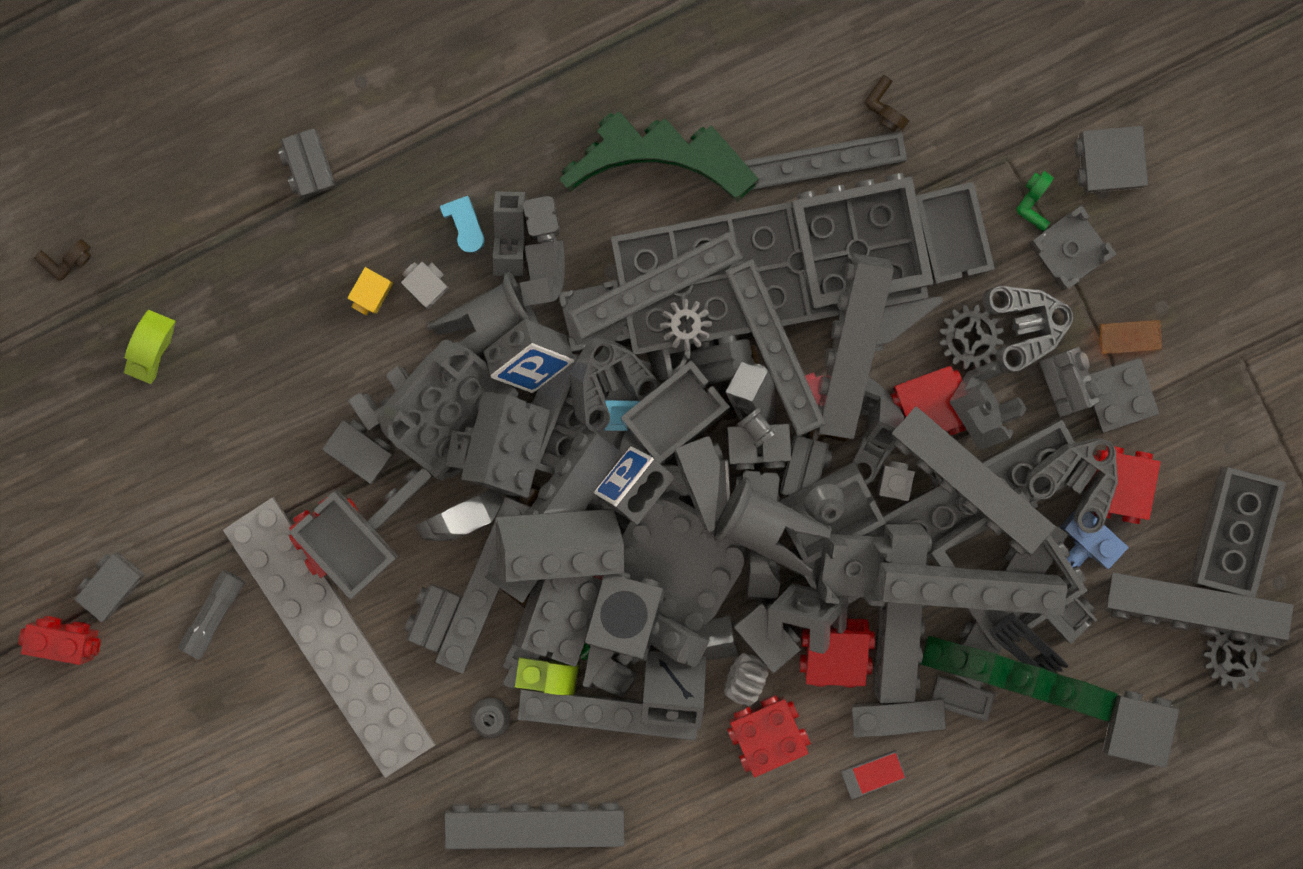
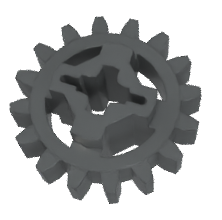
M964 305L962 306L961 314L955 309L952 310L953 319L944 318L943 322L947 325V328L938 331L941 335H945V340L938 342L941 346H947V350L943 353L944 357L952 354L954 357L951 363L955 365L962 361L963 369H967L970 362L973 363L975 369L980 367L981 360L986 364L991 363L989 355L997 356L998 351L995 349V346L1004 343L1001 339H997V334L1004 332L1002 328H995V324L999 321L998 317L990 320L988 318L990 313L987 310L979 313V305H974L972 311H969L968 306ZM968 317L966 326L961 329L954 328L958 321ZM980 320L987 325L990 334L984 333L980 327ZM972 328L973 334L978 336V340L973 341L971 346H969V341L964 338V333L970 332ZM952 340L958 341L962 347V354L954 348ZM981 345L988 346L982 354L973 357L976 348Z
M1219 633V636H1213L1215 638L1213 642L1205 641L1210 650L1202 652V656L1209 658V662H1206L1203 666L1204 668L1213 669L1209 675L1211 679L1220 677L1219 685L1225 686L1230 681V687L1237 689L1238 682H1240L1243 687L1247 688L1249 687L1248 679L1258 682L1259 678L1256 673L1258 671L1266 672L1261 663L1262 661H1269V657L1262 655V651L1266 650L1268 646L1259 645V639L1250 638L1249 642L1241 641L1239 644H1233L1228 640L1231 634ZM1218 647L1221 650V660L1219 662L1216 660ZM1229 649L1237 652L1241 651L1238 657L1242 664L1234 661L1230 662L1233 656ZM1252 651L1255 653L1253 665L1250 663V653ZM1232 669H1238L1243 675L1229 676L1225 673Z

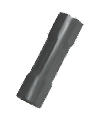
M227 570L221 571L202 609L178 646L181 651L199 660L203 657L227 610L245 584L243 579Z

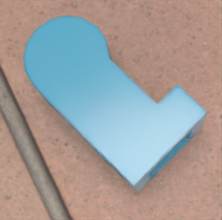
M467 195L441 205L440 208L444 218L453 217L459 233L457 241L460 248L467 253H477L484 246L485 239L470 197Z

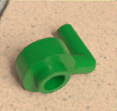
M1043 171L1040 175L1037 172L1033 174L1025 186L1029 191L1017 207V213L1042 232L1046 230L1050 222L1031 208L1054 179L1046 171Z

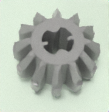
M683 299V310H679L677 304L673 302L671 307L676 314L672 315L667 311L663 312V316L670 319L671 323H661L660 328H671L672 330L663 336L664 339L668 340L674 335L677 337L672 347L677 348L680 340H684V350L688 351L690 349L689 340L691 339L697 348L701 346V342L696 337L698 334L708 339L709 334L700 329L701 327H711L712 322H701V318L707 316L709 312L708 310H703L697 314L699 302L696 301L693 304L692 310H689L688 300ZM684 316L687 317L686 320L689 317L692 318L694 321L691 325L692 332L685 333L686 330H684L682 333L678 329V326L681 324L680 318Z
M741 654L735 659L729 674H727V681L724 684L725 695L741 705L750 706L756 702L766 684L768 666L759 657L751 654Z

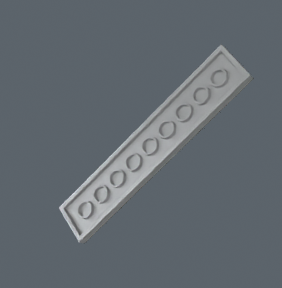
M272 497L223 529V531L386 778L436 744L327 577L319 578L318 574L313 576L304 562L308 558L302 549L297 550L289 538V527L292 524L276 499Z

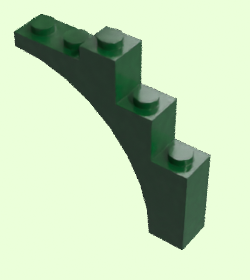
M620 111L615 115L610 113L600 121V128L597 132L603 141L600 144L596 141L590 145L584 152L586 156L578 163L573 161L567 165L561 172L563 176L560 178V181L571 192L589 178L609 169L629 164L660 163L679 166L704 176L720 186L736 202L740 201L760 183L758 177L712 125L707 129L702 127L697 130L690 138L692 142L688 144L665 118L661 122L656 120L645 129L646 135L642 138Z
M928 636L921 663L923 666L1110 722L1118 693L995 653Z

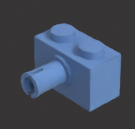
M1074 510L1059 527L1068 533V536L1075 544L1069 551L1071 556L1067 558L1072 568L1076 565L1080 567L1089 557L1093 558L1103 568L1110 569L1129 547L1105 525L1096 533H1086L1079 529L1074 521ZM1090 511L1086 512L1082 517V523L1085 527H1092L1097 522V518Z

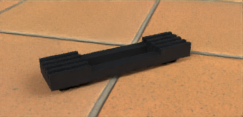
M1013 612L1002 618L989 631L994 640L1022 663L1040 667L1057 673V670L1062 672V666L1068 667L1063 658ZM1020 636L1026 638L1041 653L1032 659L1014 641L1020 642L1021 640L1018 638Z

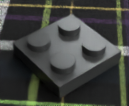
M1141 357L1090 374L1091 380H1095L1100 389V396L1098 397L1100 402L1092 407L1101 433L1159 414Z

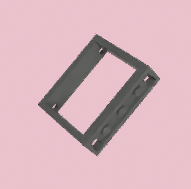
M904 173L886 176L887 182L875 184L874 179L856 182L857 188L845 190L844 185L827 188V194L815 196L814 191L797 194L798 200H793L791 205L812 309L838 304L840 292H845V290L825 294L820 293L804 213L805 208L904 189L921 274L891 280L888 294L934 284L912 177L904 178Z
M1018 488L1014 489L1034 508L1038 507L1029 492L1024 494ZM978 513L932 544L930 554L938 566L956 568L945 551L985 525L988 520L981 513ZM1050 534L1043 542V545L1069 583L1067 585L1066 606L1088 591L1083 584L1086 579L1077 565L1072 568L1067 558L1071 555L1061 541L1056 543ZM967 608L992 647L997 652L1003 647L989 633L994 624L984 609ZM1024 613L1018 618L1032 629L1053 614Z

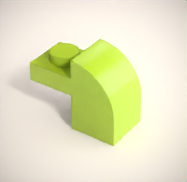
M151 310L145 313L138 323L124 358L127 359L125 374L149 384L153 383L157 375L161 356L171 342L175 320Z
M519 657L515 687L543 691L548 694L574 695L580 663H577L575 667L554 659L546 661Z

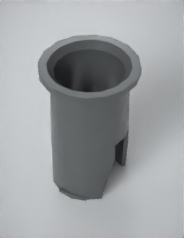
M510 272L504 274L503 283L426 324L427 329H433L437 335L460 331L474 326L476 331L466 336L460 344L468 347L480 357L484 354V350L524 319L537 324L540 323L532 305H523L520 284Z
M745 477L733 491L721 514L714 533V540L721 542L722 539L728 538L802 575L803 578H808L813 570L784 545L779 543L778 540L785 527L794 532L825 539L830 538L832 528L753 490L750 485V479Z

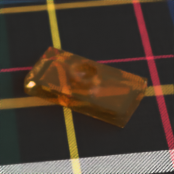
M1160 320L1099 324L1101 354L1162 350Z

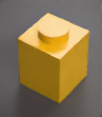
M365 267L348 296V299L354 302L352 308L366 316L369 311L377 314L394 283Z

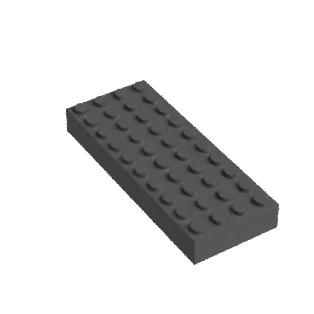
M904 189L804 209L821 294L846 289L847 281L844 280L845 268L847 263H852L854 254L889 259L894 268L892 280L921 274ZM792 202L611 237L620 286L729 231L743 256L742 260L626 317L633 353L641 355L672 347L677 337L674 335L670 339L665 340L663 336L672 330L671 328L662 329L660 324L664 322L671 323L670 319L663 316L664 311L672 315L676 314L671 307V303L675 302L679 310H683V299L688 300L689 310H692L693 304L697 301L700 303L696 311L697 314L703 310H708L709 312L707 316L701 318V322L711 321L712 326L701 327L700 329L709 334L708 339L703 338L699 334L696 336L701 343L734 335L739 336L752 333L725 273V270L751 259L754 260L783 327L839 316L841 310H838V304L812 309L791 205ZM927 286L888 294L885 307L929 298ZM684 316L679 319L681 324L678 326V329L682 333L684 330H686L685 333L693 331L691 325L694 323L692 318L689 317L686 320L687 317ZM692 339L689 340L690 345L694 344ZM680 340L678 346H683L684 340Z

